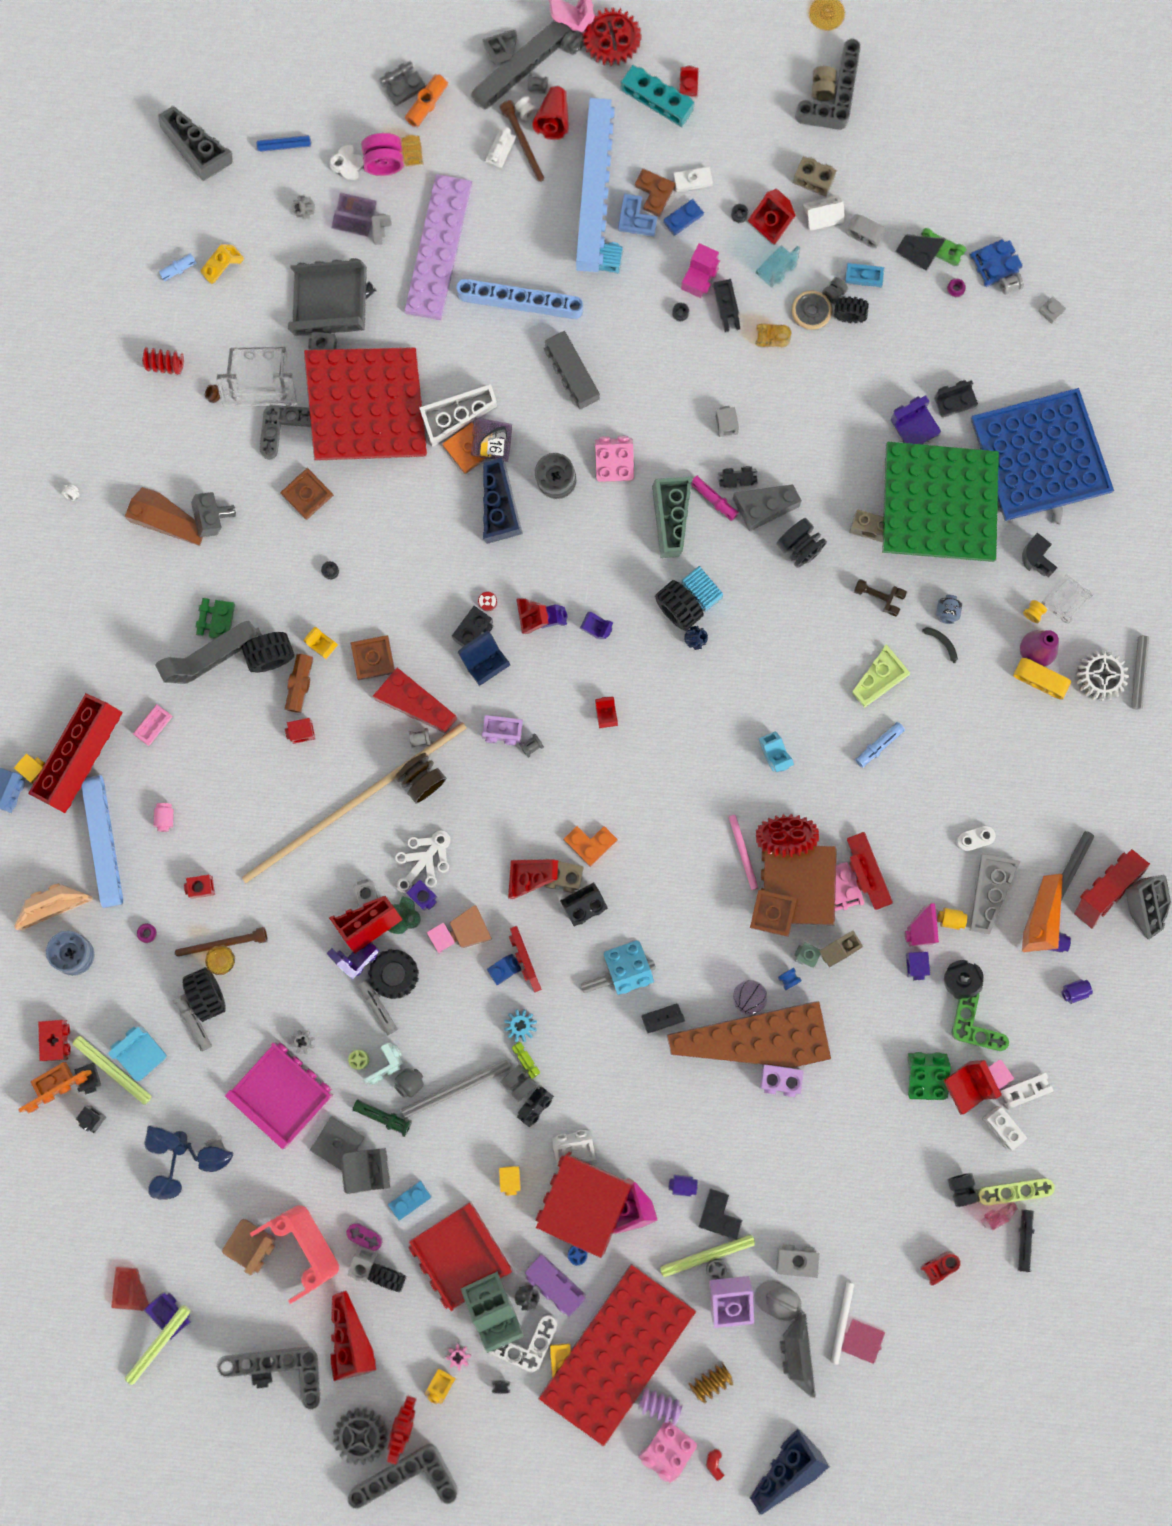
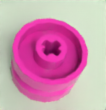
M377 133L367 136L362 140L363 166L367 173L385 176L402 170L404 162L401 153V138L391 133Z

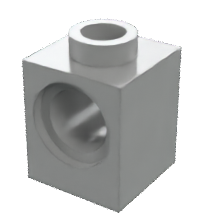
M723 406L716 410L715 417L719 437L738 434L739 425L735 407Z
M368 879L358 881V885L353 886L359 908L363 907L364 903L378 898L373 881L369 882ZM364 889L371 890V896L368 899H363L361 896Z
M359 1246L353 1257L348 1276L366 1283L378 1253Z

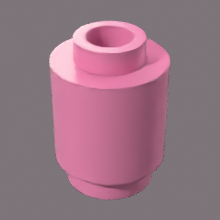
M156 804L153 827L157 828V831L168 832L169 828H173L174 809H172V804Z

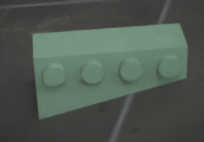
M692 477L655 479L652 485L660 558L679 557L683 551Z

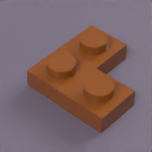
M642 168L635 182V187L650 194L643 210L660 217L676 183Z

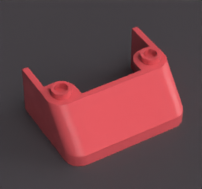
M302 1205L294 1206L250 1233L253 1237L269 1226L277 1236H285L292 1232L312 1267L307 1269L301 1278L305 1290L288 1300L290 1304L338 1273L339 1264L309 1211Z

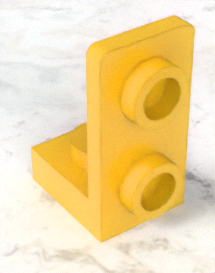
M221 244L200 272L210 284H214L230 263L241 264L245 258L234 245Z

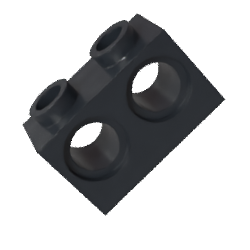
M473 606L452 634V639L463 647L486 631L491 632L494 627L492 625L493 619L476 606ZM477 619L485 621L482 626H476L474 623ZM466 634L474 636L469 642L463 640Z
M594 882L560 900L574 927L585 923L591 917L600 915L604 910L608 909Z

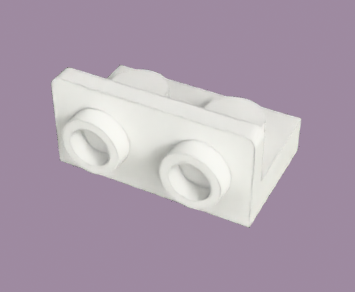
M578 1130L575 1133L559 1134L552 1138L557 1165L561 1156H565L568 1152H572L571 1156L584 1162L596 1160L590 1130Z

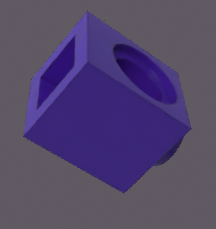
M421 880L406 893L424 911L426 909L430 910L437 903L435 900L437 896ZM423 891L428 892V899L424 902L419 901L418 895Z
M928 952L906 954L907 977H913V980H925V976L930 975Z

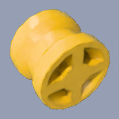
M1031 600L1029 608L1024 610L1023 615L1030 621L1039 623L1041 616L1047 612V608L1042 603Z

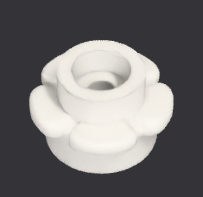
M74 485L63 486L64 489L61 494L69 501H75L80 496L78 488Z

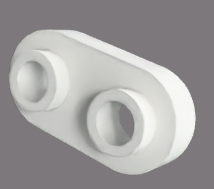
M988 826L963 832L957 838V846L965 852L988 846L994 842L995 832ZM984 832L989 834L988 839L983 837ZM965 838H969L971 840V843L969 845L965 843Z

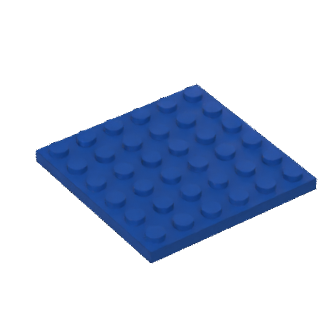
M1079 388L971 417L980 449L999 451L998 503L1004 521L1113 493L1114 488Z

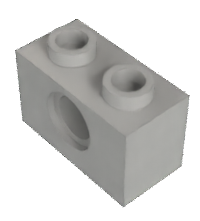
M783 1245V1248H778L777 1274L818 1278L819 1252L815 1251V1248L803 1247V1250H797L793 1245ZM797 1255L803 1258V1262L799 1266L793 1265V1258Z

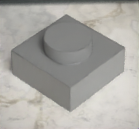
M1052 296L1039 309V312L1050 323H1053L1066 308Z

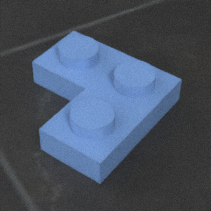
M624 194L618 231L654 237L657 216L640 214L642 196Z

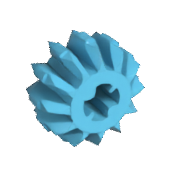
M516 1009V1017L509 1013L508 1016L513 1020L504 1021L506 1024H511V1027H506L504 1030H512L508 1035L509 1038L516 1034L515 1042H518L519 1036H522V1041L526 1042L525 1035L527 1034L529 1038H533L529 1031H537L536 1028L531 1027L537 1021H529L533 1017L532 1013L527 1018L525 1017L527 1010L524 1009L522 1016H520L519 1010ZM520 1020L525 1021L523 1024H526V1028L517 1031L518 1027H515V1024L520 1023Z

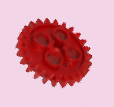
M612 7L611 12H608V9L605 8L603 14L598 10V16L594 15L592 23L587 25L583 33V45L586 46V52H590L591 58L596 56V62L602 59L603 65L607 61H609L610 66L615 61L619 66L620 60L626 63L627 57L633 59V53L637 54V48H640L642 35L641 28L638 27V21L634 22V16L628 18V11L622 14L621 8L618 12H615L614 7ZM608 23L611 24L612 36L615 39L616 51H614L612 37L610 35Z
M782 814L781 818L775 816V819L768 818V822L762 821V825H758L756 830V843H758V847H762V851L767 850V854L774 853L775 857L779 854H782V858L786 855L793 857V854L800 856V852L807 854V849L813 850V846H817V842H819V828H817V824H813V820L807 821V817L800 819V815L793 817L790 814L789 817H786Z
M407 1395L404 1405L400 1407L397 1417L395 1416L387 1447L389 1450L387 1462L397 1464L400 1454H403L406 1443L409 1442L416 1413L414 1407L417 1398Z

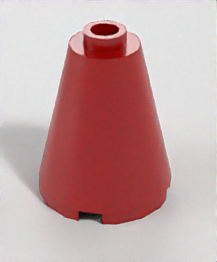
M554 86L549 89L533 119L534 131L538 135L539 133L545 135L544 138L562 139L569 130L567 92L560 86Z

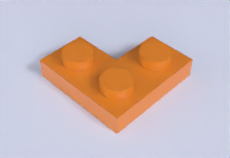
M576 826L563 839L590 867L618 841L605 826L591 839Z

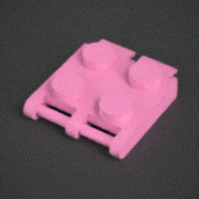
M847 862L836 865L835 905L841 904V906L835 907V911L841 909L848 910V907L858 904L860 906L864 905L861 891L856 883L855 872H852ZM854 899H858V901H854V902H851V903H847V904H846L847 901H851V900H854Z

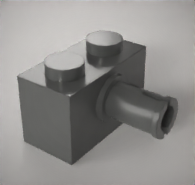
M214 492L195 494L191 501L199 537L218 535L222 528L220 518L236 517V510H233L235 509L234 505L223 507L216 505Z

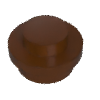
M215 384L209 385L206 388L205 398L210 403H215L221 398L220 386Z

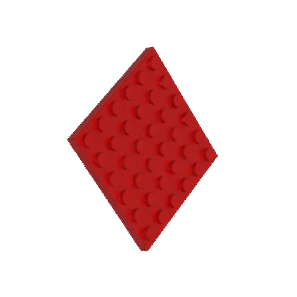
M416 348L304 350L314 461L426 457L424 421L420 412L422 402Z

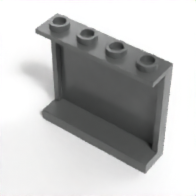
M351 258L349 261H316L313 264L297 263V265H290L294 272L293 322H288V330L294 336L312 335L313 332L365 331L367 267L360 259Z

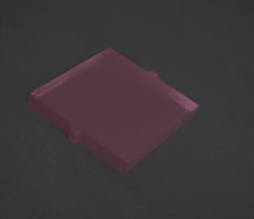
M852 1319L848 1331L844 1334L846 1337L841 1351L874 1364L879 1350L882 1349L881 1343L885 1332Z

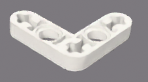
M548 1314L540 1319L528 1349L511 1342L508 1344L504 1355L500 1354L502 1352L500 1348L489 1353L526 1371L535 1372L539 1369L556 1331V1318ZM551 1319V1324L554 1327L548 1328L547 1334H550L548 1338L545 1334L538 1333V1331L541 1330L543 1332L545 1328L543 1321ZM539 1337L546 1341V1345L542 1349H538L534 1345V1341ZM509 1349H518L519 1357L511 1359L508 1356ZM523 1352L527 1353L525 1358L531 1359L535 1357V1362L538 1364L529 1367L528 1361L523 1360V1364L519 1363L522 1358Z

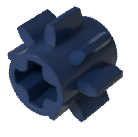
M692 626L690 630L686 631L684 640L689 648L693 647L694 650H698L706 645L708 634L704 628Z

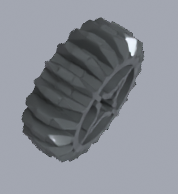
M355 1408V1415L349 1410L347 1412L348 1418L342 1415L340 1417L342 1422L336 1423V1427L339 1429L334 1430L333 1434L339 1437L334 1438L333 1443H340L336 1446L335 1450H343L340 1454L341 1458L345 1454L348 1455L346 1462H350L351 1458H354V1465H357L359 1459H361L362 1465H365L366 1458L373 1462V1455L378 1458L380 1456L378 1450L384 1451L385 1446L381 1443H386L388 1439L382 1435H386L388 1430H381L385 1426V1422L378 1423L381 1418L380 1415H377L376 1418L372 1417L375 1412L374 1410H371L369 1415L366 1414L367 1408H363L362 1414H360L359 1408ZM363 1420L368 1422V1424L364 1427H359L352 1422ZM346 1426L352 1435V1440L348 1445L344 1435ZM372 1428L376 1432L375 1446L369 1438V1432ZM367 1430L364 1434V1439L360 1438L354 1443L357 1435ZM360 1445L365 1449L368 1448V1451L357 1452L352 1449Z

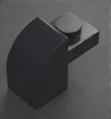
M1038 532L1023 550V564L1028 571L1035 566L1041 575L1050 577L1058 567L1043 555L1052 544Z

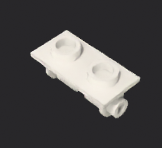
M504 127V129L499 130L485 162L501 169L516 139V136L510 133L511 130Z

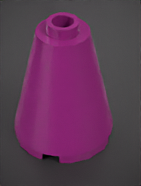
M1034 630L1029 632L1020 644L1022 658L1030 659L1044 667L1050 665L1058 655V635L1051 630Z

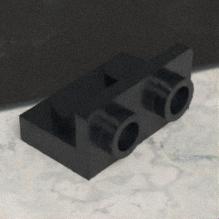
M962 380L956 383L955 386H944L938 390L934 398L942 418L978 405L972 389V380L967 382Z
M679 1004L667 1006L642 1015L647 1034L685 1022Z

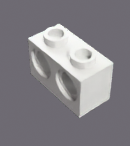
M995 1107L982 1118L1007 1150L1013 1151L1027 1139L1003 1107Z

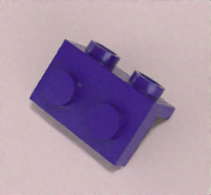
M163 1292L144 1311L163 1330L179 1308L175 1305L176 1299L170 1293L166 1294ZM190 1315L186 1317L169 1340L191 1323L188 1319Z

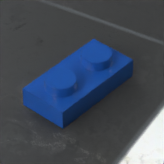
M691 199L664 218L663 222L675 236L701 218L704 212L695 200Z

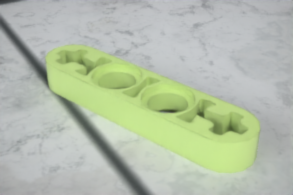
M1046 1178L986 1186L978 1190L979 1202L983 1205H996L1048 1197L1054 1193L1055 1186L1051 1180ZM1043 1182L1050 1186L1046 1193L1044 1190H1036L1037 1195H1035V1187L1043 1186ZM1023 1185H1028L1031 1189L1028 1196H1023L1020 1192V1188ZM1005 1187L1011 1191V1196L1008 1199L1001 1197V1190ZM994 1189H996L998 1201H996V1197H989L987 1202L985 1199H982V1195L985 1194L986 1190L987 1193L994 1194Z

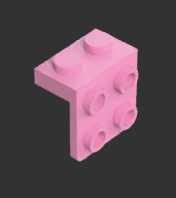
M549 0L553 20L568 25L572 30H578L583 33L587 25L591 24L594 19L592 0H579L576 7L563 0Z
M604 436L595 440L597 481L633 480L632 438L619 436L618 439H610V437Z
M668 1421V1423L664 1422L650 1445L640 1453L638 1458L644 1466L658 1473V1476L663 1481L671 1483L680 1476L695 1451L697 1444Z

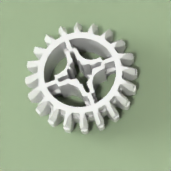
M1102 650L1100 654L1098 651H1094L1093 655H1086V659L1083 658L1081 660L1082 665L1077 667L1081 671L1076 674L1077 677L1081 678L1077 681V684H1083L1080 690L1084 691L1086 689L1087 693L1085 695L1087 697L1093 694L1092 700H1096L1099 696L1101 702L1105 698L1110 701L1112 696L1117 698L1119 693L1124 692L1123 687L1128 685L1125 679H1128L1129 675L1124 674L1128 668L1122 667L1125 661L1119 662V655L1113 658V652L1111 651L1107 655L1105 650ZM1099 662L1097 671L1089 672L1091 664ZM1108 665H1110L1114 671H1111L1108 668ZM1101 672L1104 673L1106 678L1102 679L1099 674ZM1116 679L1114 687L1106 690L1108 681ZM1090 680L1095 681L1097 687H1095Z

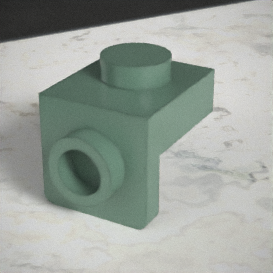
M804 942L803 946H798L794 954L797 957L796 962L802 965L804 963L814 968L821 955L819 951L821 949Z

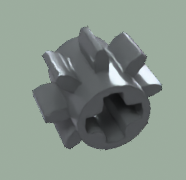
M533 1285L519 1287L515 1294V1302L521 1306L522 1311L535 1309V1305L539 1303L540 1296L538 1290H533Z

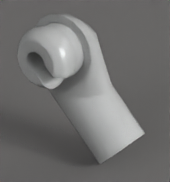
M1062 506L1052 509L1051 523L1061 524Z

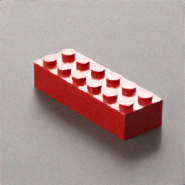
M85 693L28 794L66 813L123 712L107 702Z

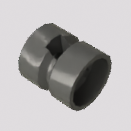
M517 1065L500 1081L507 1090H512L511 1095L518 1102L537 1086L530 1077L526 1078V1072L520 1065Z

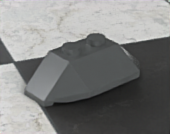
M1165 875L1140 879L1125 890L1130 915L1148 940L1164 929V921L1168 916L1171 899Z
M800 1312L784 1332L783 1341H780L781 1353H785L786 1360L782 1361L783 1373L787 1374L788 1378L805 1393L814 1398L816 1394L807 1318L804 1312Z

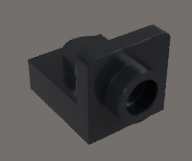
M95 1063L74 1069L76 1075L86 1070H91L92 1072L91 1075L87 1076V1081L79 1084L78 1092H85V1095L97 1091L96 1087L101 1086Z

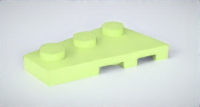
M886 644L852 694L865 708L909 676L910 672Z

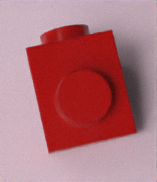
M614 697L595 699L599 729L618 726Z

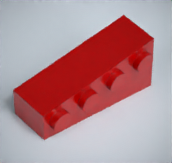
M1133 849L1127 854L1125 852L1122 853L1117 859L1118 863L1115 866L1111 864L1104 872L1106 875L1103 878L1099 876L1092 884L1094 887L1091 890L1086 889L1081 894L1080 898L1082 900L1074 914L1091 929L1095 927L1100 916L1104 917L1109 912V909L1114 904L1113 902L1117 903L1126 893L1125 890L1131 884L1136 883L1148 869L1150 863Z

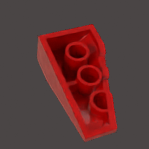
M343 1291L333 1295L331 1320L335 1324L334 1334H331V1342H334V1353L331 1354L330 1359L333 1380L339 1381L376 1371V1360L372 1346L348 1292Z

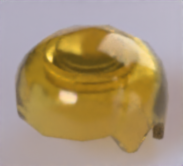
M225 945L214 946L206 954L205 965L215 975H225L231 971L235 964L234 953Z

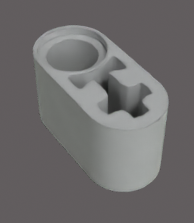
M855 214L846 233L851 238L869 247L876 248L886 230L882 225L862 215Z

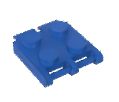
M1003 239L969 254L978 267L976 269L977 272L981 273L985 281V287L1000 282V278L1006 279L1013 276L1023 266L1018 254L1011 256L1016 251L1010 240L1006 242ZM977 256L979 257V259H980V261H981V263H982V266L980 265V263H979V261H978V259H977ZM984 271H986L990 280L987 279Z

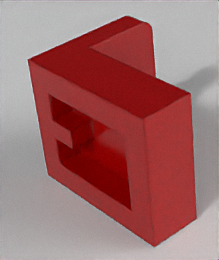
M681 67L679 93L682 95H688L689 97L698 96V67Z

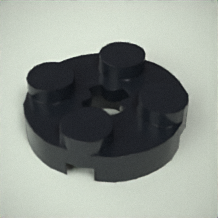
M958 960L948 966L944 975V984L954 998H971L983 989L984 975L977 964L974 963L973 965L968 963L967 960ZM961 976L969 978L967 982H960Z

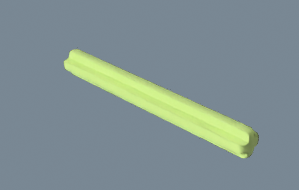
M78 1036L72 1044L142 1104L145 1105L150 1101L152 1096L82 1036Z
M748 1235L660 1267L662 1276L667 1277L755 1245V1241L752 1235Z
M185 1305L180 1307L125 1377L126 1382L133 1385L189 1315V1308Z

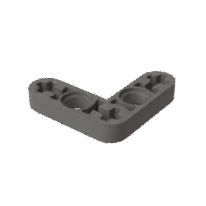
M269 405L264 409L260 452L265 459L272 460L278 454L281 425L311 427L310 421L306 418L309 416V408ZM272 411H275V413L277 414L273 416L274 424L271 423V417L270 415H268L271 414ZM295 412L296 418L294 420L286 419L287 413ZM269 428L276 430L275 435L272 437L266 435V431ZM267 441L271 442L270 446L273 450L270 451L269 454H267L266 451H264L268 449Z

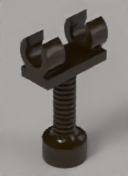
M858 580L854 593L861 595L866 592V594L873 595V597L878 599L880 598L886 602L883 612L897 617L900 608L890 604L894 596L904 600L907 594L906 590L893 586L890 594L887 595L866 585L867 581Z

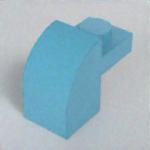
M776 731L759 738L762 751L772 771H785L794 765L793 759L786 752L782 738Z

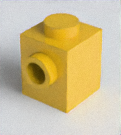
M26 753L14 769L30 783L34 784L45 762L38 757L34 759Z
M499 1167L500 1192H505V1196L517 1195V1191H521L520 1167Z

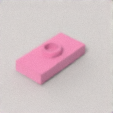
M156 704L133 735L150 746L173 716Z

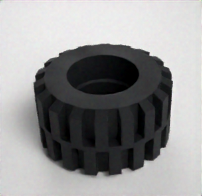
M675 580L670 581L655 595L656 602L663 613L674 625L684 631H687L704 616L702 607L685 586Z
M272 632L258 636L242 647V652L250 672L259 673L276 669L287 664L295 656L288 635L284 632Z
M397 949L380 952V955L370 963V970H368L369 982L372 988L379 995L390 999H400L409 995L415 989L419 979V970L416 962L410 955ZM390 963H399L405 970L404 980L399 985L390 986L383 980V970Z
M202 968L183 977L185 995L191 1009L200 1021L204 1022L225 1012L226 1005L223 994L214 975L208 968Z

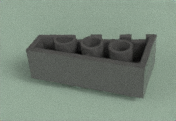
M172 106L158 115L160 127L202 181L233 163L231 150L227 147L224 148L218 140L210 137L205 133L204 129L196 126L190 118L176 107Z

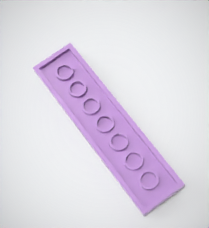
M436 174L406 302L405 314L442 320L472 181Z

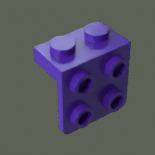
M926 395L921 398L919 396L915 397L909 402V405L905 407L901 405L893 411L894 413L890 421L904 443L924 444L938 436L941 432L927 409L930 401Z

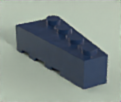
M501 457L484 462L483 540L489 544L521 535L523 532L504 460Z

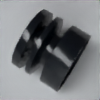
M803 518L793 525L776 543L783 553L791 550L794 551L789 559L790 561L797 559L794 563L797 568L812 561L827 544L825 538L816 542L821 536L820 533L810 535L814 526L807 518Z

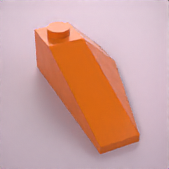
M1062 874L1043 876L1023 932L1022 952L1058 949Z

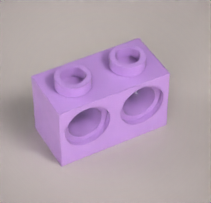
M763 1065L760 1088L764 1089V1093L776 1094V1091H783V1096L795 1097L796 1093L801 1094L804 1070ZM770 1074H774L777 1078L776 1083L772 1086L766 1081L767 1076ZM789 1077H793L796 1080L794 1088H788L786 1085V1080Z

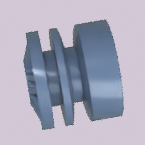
M69 930L54 935L46 948V958L49 964L56 970L71 976L86 972L93 964L95 957L94 948L90 941L80 934ZM71 951L76 952V953L73 955V957H74L73 959H72L71 957H69L70 955H72V952H71Z

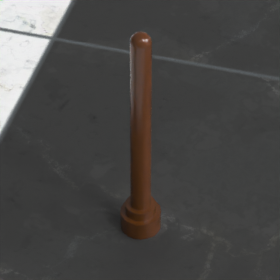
M512 100L505 101L499 108L502 114L509 118L537 180L542 182L544 176L515 116V105Z
M265 927L256 928V931H253L251 934L176 949L175 955L180 957L251 941L258 942L259 944L268 941Z

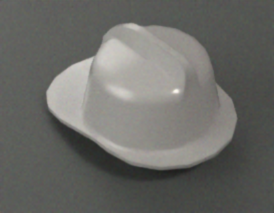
M765 1281L756 1289V1303L765 1313L782 1321H790L800 1313L801 1299L790 1288L775 1281Z

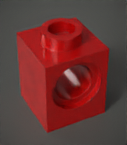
M310 718L287 722L288 728H285L287 740L290 739L293 744L315 740L313 723Z
M208 874L186 878V883H184L185 894L191 899L215 895L213 876ZM198 882L203 884L200 892H196L194 889L195 884Z

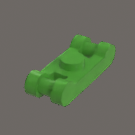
M924 228L921 233L922 236L941 237L928 228ZM946 239L936 257L951 265L958 266L961 261V255H964L966 252V247ZM949 251L954 252V255L948 254Z

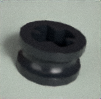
M736 204L732 208L731 218L736 223L744 222L747 219L748 209L743 204ZM738 210H741V217H739L737 214Z
M682 302L675 304L672 312L673 318L680 322L685 321L689 315L687 304ZM680 308L683 309V315H679L678 311Z
M327 561L322 565L321 571L326 579L333 580L337 578L339 568L336 563ZM329 566H330V568H332V566H333V567H334V568H333L334 573H333V574H330V573H329V575L326 574V573H327L326 568L329 567Z
M492 1381V1385H494L492 1393H510V1389H508L510 1381Z

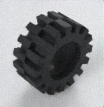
M844 296L838 298L835 302L834 317L839 321L842 320V322L862 323L867 319L869 303L862 298L858 299V297L851 298V296H848L846 298Z
M374 1263L367 1280L388 1290L401 1292L407 1276L389 1267Z

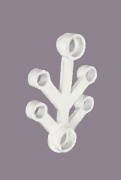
M437 831L430 838H409L408 846L411 849L431 845L427 852L409 854L399 852L396 854L395 859L399 864L419 860L406 878L398 880L396 885L398 891L406 894L413 887V880L425 866L427 872L425 883L427 887H436L437 879L434 873L433 856L437 851L440 860L438 870L441 873H446L450 868L447 863L446 848L450 845L451 839L447 832ZM444 837V842L438 843L437 839ZM412 840L417 841V845L414 847L410 845ZM399 855H404L405 860L402 862L398 861ZM441 864H446L447 869L444 871L441 870ZM434 879L435 884L432 886L428 885V880ZM407 882V888L402 889L401 883Z

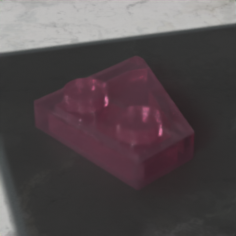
M1012 1202L996 1212L995 1210L984 1214L985 1218L981 1222L985 1228L993 1231L1010 1221L1015 1214L1014 1211L1018 1208Z

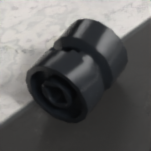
M972 1173L961 1174L948 1179L950 1190L954 1191L952 1197L955 1207H962L980 1201L977 1189L973 1188L975 1181Z

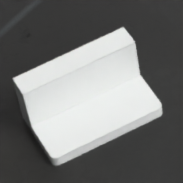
M839 196L803 203V209L807 214L808 226L811 231L845 223L844 204Z

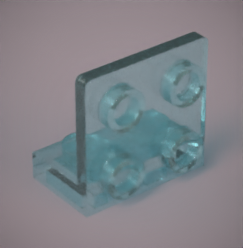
M781 245L756 270V274L771 288L776 283L780 284L784 280L785 274L788 271L792 272L798 265L797 260L800 257V247L796 246L790 253Z

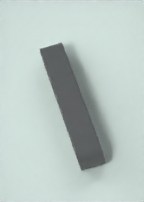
M554 20L515 53L512 59L507 60L472 91L471 97L483 109L489 108L561 47L562 39L569 31L575 33V30H572L562 22L558 23Z

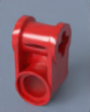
M945 1252L923 1264L920 1269L925 1271L930 1280L929 1284L932 1286L957 1271L960 1267V1259L952 1252ZM948 1257H954L955 1263L951 1267H947L945 1264Z

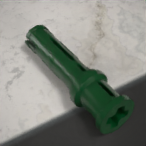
M358 1099L352 1111L386 1125L385 1128L387 1130L392 1129L401 1133L403 1137L407 1135L412 1124L411 1120H404L398 1117L396 1113H386Z

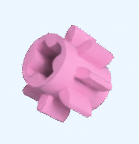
M457 1343L456 1349H448L451 1355L447 1356L446 1360H451L450 1368L455 1365L460 1370L462 1364L465 1366L469 1365L466 1358H470L471 1354H466L467 1346L460 1348L459 1343ZM457 1352L460 1353V1356H464L461 1361L454 1358Z

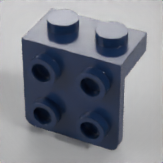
M489 631L479 635L458 651L465 667L479 686L511 665Z

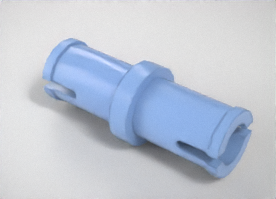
M189 253V255L178 261H172L173 264L159 270V273L163 280L166 281L178 273L182 274L185 269L197 263L192 254Z

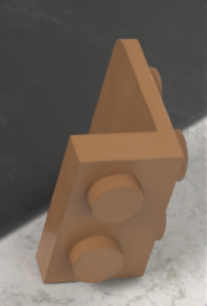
M242 1219L222 1249V1253L246 1268L244 1272L251 1276L255 1272L259 1273L263 1267L264 1262L262 1261L266 1255L269 1256L275 1247L273 1243L276 1238L264 1230L252 1237L250 1233L259 1227L246 1219Z

